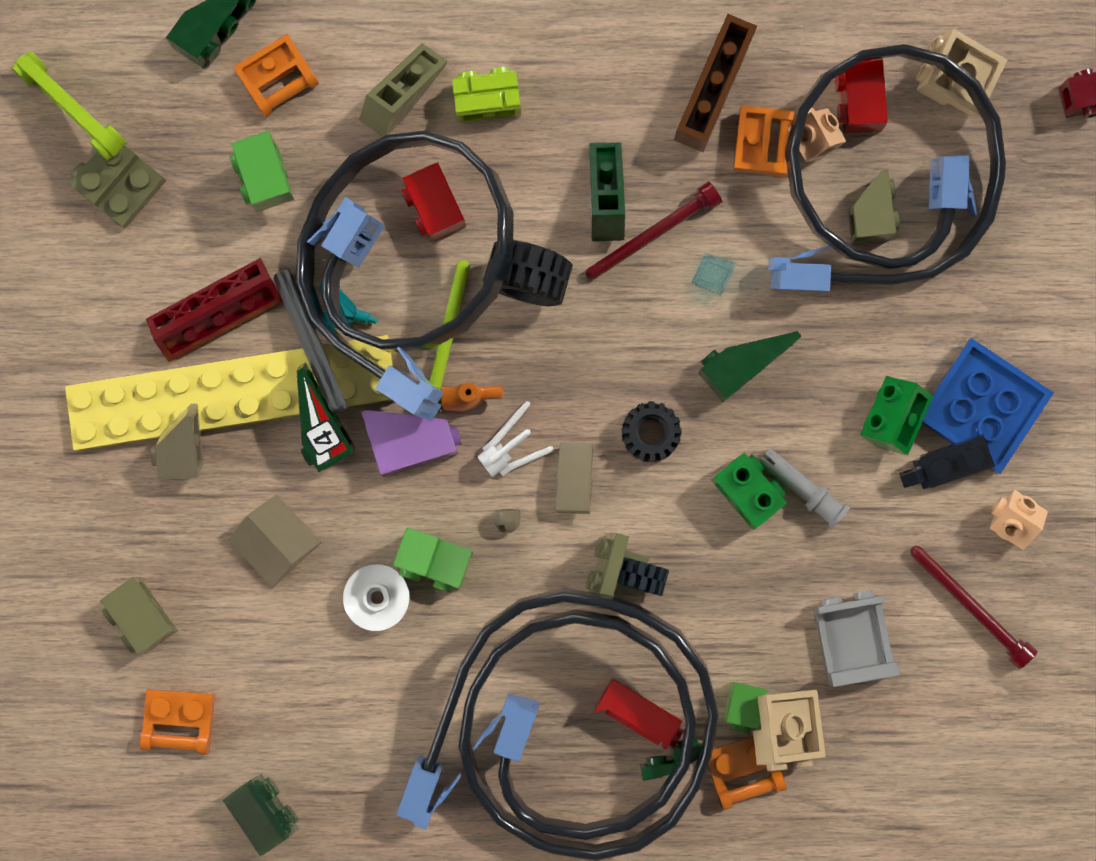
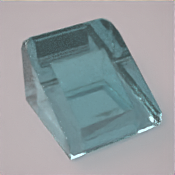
M705 253L691 283L721 296L736 263Z

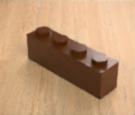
M727 13L679 123L674 141L704 153L753 40L757 25Z

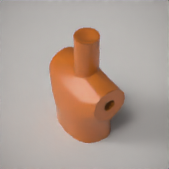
M467 382L451 387L442 386L441 391L444 392L441 401L445 411H468L481 405L484 400L504 398L502 385L479 387Z

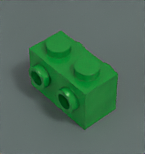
M886 376L881 388L877 392L875 402L864 422L860 435L876 447L908 456L934 396L918 383Z
M743 452L713 477L711 481L750 528L755 530L787 504L783 499L786 493L775 480L769 482L761 473L764 467L754 455L751 454L748 457ZM737 472L744 475V481L737 479ZM759 497L765 500V507L759 505Z

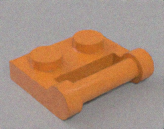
M285 34L233 67L264 117L272 114V109L307 87L312 89L319 84L288 34ZM296 69H299L302 76L270 96L263 97L261 91Z
M741 105L739 108L733 171L788 178L785 150L790 133L788 128L792 125L795 112ZM771 122L780 124L776 163L767 162Z
M147 689L143 729L140 736V750L151 751L155 747L195 750L197 754L208 755L211 744L215 694ZM156 724L199 727L198 737L155 734Z
M753 736L713 749L708 768L723 811L733 808L732 804L773 790H776L777 793L787 790L781 770L769 771L771 776L769 778L730 791L727 790L726 781L767 768V765H757Z

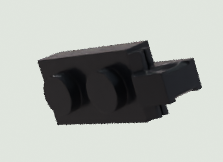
M984 434L922 454L920 458L913 460L914 468L902 471L899 474L904 488L921 483L922 488L926 489L993 468L995 464Z

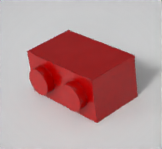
M883 60L863 61L835 78L836 92H841V104L837 106V120L839 123H843V133L882 132L888 123Z
M438 162L403 177L405 188L400 191L408 208L414 205L419 215L414 218V221L421 236L427 234L432 243L466 227L465 219Z

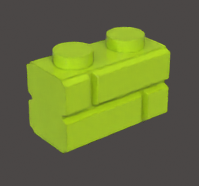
M497 67L491 69L490 74L478 75L476 71H465L459 73L458 78H452L458 123L521 115L516 70L509 71L507 67Z

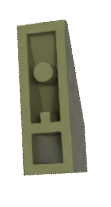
M421 43L366 95L359 120L381 136L388 135L408 115L444 69L447 60Z

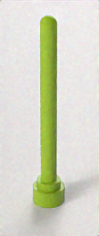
M460 260L457 264L443 325L455 319L459 314L470 269V263L467 260ZM453 338L437 347L429 382L440 390ZM440 398L438 403L441 404V407L438 410V412L443 411L442 401Z

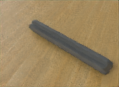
M282 270L274 275V281L328 409L332 414L339 413L347 408L346 401L314 326L308 319L290 271Z

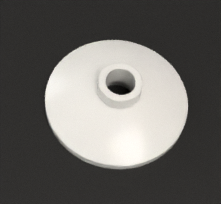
M380 564L368 565L357 570L347 581L343 592V604L349 618L359 627L371 631L386 630L396 625L406 614L410 601L409 589L404 578L393 568ZM376 591H380L384 596L380 604H375L372 601V594Z

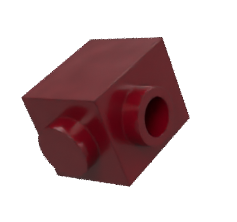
M1093 69L1081 70L1073 75L1074 77L1067 78L1058 88L1066 118L1083 114L1084 118L1096 117V72H1093Z

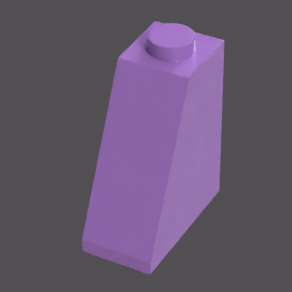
M373 410L361 412L382 477L457 455L456 446L462 444L457 427H450L447 419L433 418L432 421L414 415Z

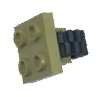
M605 533L604 539L599 538L594 557L598 558L595 571L590 570L585 586L589 592L613 596L616 590L639 596L640 591L663 596L669 574L668 569L648 564L649 557L626 551L629 536L619 533Z

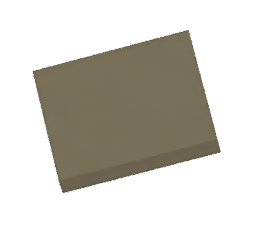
M275 495L249 513L228 540L272 588L322 543L278 495Z

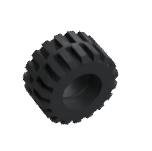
M513 240V258L499 294L539 306L551 307L560 305L564 299L573 264L555 251L535 244ZM497 241L494 242L483 282L496 254Z

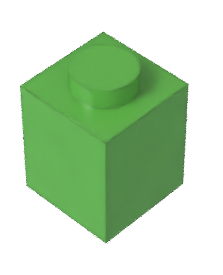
M731 681L723 721L731 723L730 730L750 734L751 728L760 729L761 722L757 696L767 695V689Z

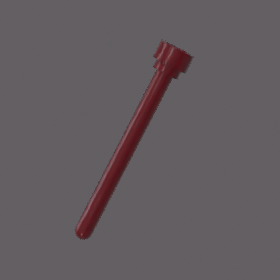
M709 181L697 188L698 192L694 194V199L587 268L585 271L586 278L589 280L596 279L700 209L705 211L709 208L712 210L720 205L722 199L716 188Z
M916 545L911 548V556L1007 649L1006 653L1010 656L1009 661L1018 670L1025 667L1036 656L1038 651L1028 641L1025 643L1021 639L1017 641L922 547Z

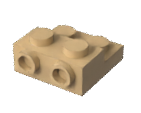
M955 29L943 35H938L929 51L948 56L981 83L988 98H990L1007 62V59ZM926 63L922 65L916 76V80L920 82L916 91L943 106L949 103L975 119L980 117L970 96L962 86L936 66Z
M817 690L757 696L761 730L753 731L757 765H767V771L787 769V762H792L793 768L813 766L812 759L826 757Z

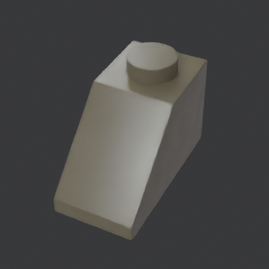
M190 404L160 435L156 446H152L151 464L152 466H157L158 478H198L203 466L198 404Z

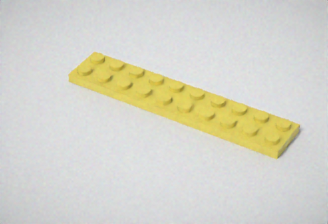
M388 335L376 336L383 340L389 339ZM357 340L347 341L349 345L385 369L389 365L394 367L392 353ZM332 344L322 345L346 401L347 408L393 401L375 389L380 381L378 377L336 350ZM301 348L65 386L73 450L83 451L158 439L190 404H198L200 432L300 416L297 369L299 365L306 362L314 377L315 375L304 349Z

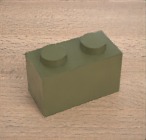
M141 577L130 578L100 600L105 607L102 610L103 615L112 626L117 624L124 634L121 640L131 653L136 651L138 655L147 654L178 631Z

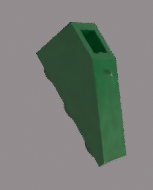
M206 0L185 11L166 36V39L174 50L204 69L208 62L211 63L217 58L221 50L220 45L227 36L230 37L235 33L240 17L245 10H251L256 0Z

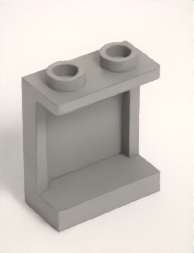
M873 590L855 593V600L842 602L841 596L821 599L822 606L813 607L828 686L838 687L900 675L898 663L894 662L892 658L882 603L885 602L884 596L874 597Z

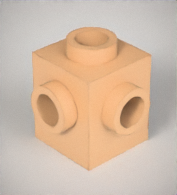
M811 108L808 112L799 151L806 162L821 159L846 142L839 129L837 118L830 113L828 108L817 111Z
M1014 490L1007 499L1001 497L992 508L991 514L994 517L990 529L996 532L1000 538L1008 540L1024 550L1043 530L1048 511L1037 505L1032 498Z

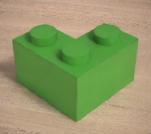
M269 131L231 143L234 154L229 155L235 174H238L241 182H244V185L239 187L246 205L251 203L256 212H260L294 200L280 150Z
M406 527L393 566L401 568L399 572L401 576L419 582L422 576L435 580L433 587L452 592L453 587L461 589L473 551Z

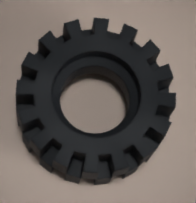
M649 401L646 404L641 403L637 405L636 408L628 413L622 425V441L625 444L626 450L634 458H639L643 462H659L662 459H666L674 452L680 442L682 428H680L679 424L680 420L675 416L674 411L671 408L665 407L663 403L656 404L654 403L655 401ZM655 420L662 425L664 437L659 443L650 445L641 440L638 431L644 421Z

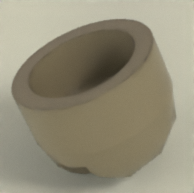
M494 510V521L498 530L509 533L515 531L520 525V510Z

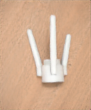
M529 401L523 403L493 439L482 447L484 452L477 456L492 477L499 472L502 476H505L511 470L554 451V448L549 446L509 464L507 463L512 459L508 452L528 437L531 431L526 429L505 446L498 443L530 406Z

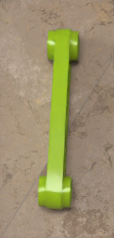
M31 50L26 54L23 53L15 61L11 68L29 87L35 83L92 138L89 143L105 160L109 161L123 150V147L127 144L124 138L110 124L104 128L45 72L48 71V68Z

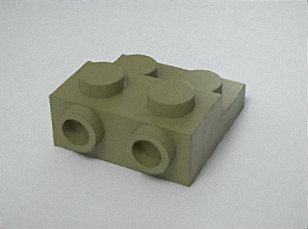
M126 146L109 161L105 160L93 147L91 152L94 155L87 164L81 162L73 169L71 173L73 180L70 182V185L121 227L126 229L166 182V179Z

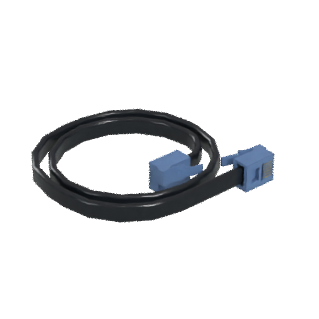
M562 588L520 598L484 624L462 660L428 756L418 755L396 816L414 822V826L426 830L435 808L445 800L460 779L462 773L456 776L450 786L443 789L433 806L429 805L444 765L437 761L469 670L490 635L523 611L561 602L606 608L639 620L674 641L698 673L707 707V717L702 748L690 780L669 813L636 836L600 844H590L546 835L552 834L583 840L628 831L666 805L689 769L696 730V716L686 676L658 639L620 616L574 609L531 619L494 646L472 682L464 704L458 746L469 789L496 825L539 850L550 854L592 861L639 852L677 825L700 789L710 763L719 713L708 666L680 629L645 608L617 597ZM570 624L617 630L652 651L677 685L685 718L680 758L660 790L626 815L586 824L544 817L529 808L514 789L510 774L511 760L520 761L538 711L539 702L522 695L519 697L508 693L501 712L489 723L473 746L475 750L484 737L492 733L500 718L505 716L493 753L501 756L498 772L500 786L505 802L518 819L505 812L481 781L470 742L479 692L500 657L533 633Z

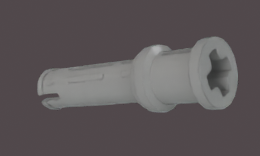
M770 448L765 455L774 461L775 465L765 457H762L760 463L768 472L807 502L805 506L808 511L814 510L829 523L828 527L830 529H833L851 508L848 504L843 505L828 493L829 489L826 486H816L776 453L773 448Z

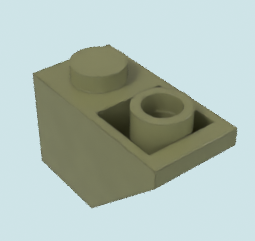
M882 170L848 212L852 244L889 241L896 234V230L900 228L898 211H893L892 199H895L896 196L895 182L893 179L889 180L888 170Z

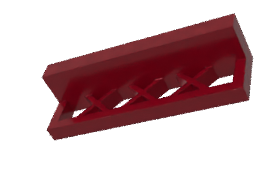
M259 258L146 318L154 342L167 361L170 362L283 302L264 262ZM258 272L261 273L257 277L247 281L248 277ZM229 289L225 294L218 296L220 292ZM200 304L195 310L189 311L192 307ZM171 319L168 324L158 329V325Z

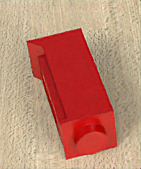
M611 679L593 710L594 712L607 710L606 715L659 746L660 742H663L661 747L664 750H667L669 744L675 747L684 732V729L680 727L683 722L681 719L614 679Z

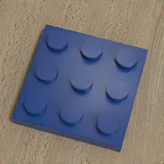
M970 338L932 395L934 397L922 425L951 444L984 434L995 467L990 468V470L998 475L1002 473L1054 392L973 338Z

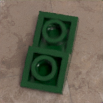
M694 738L690 764L698 759L702 748V743H698L697 738ZM683 739L678 741V746L671 747L672 760L667 761L666 755L646 758L647 764H639L643 781L660 778L671 773L680 758Z

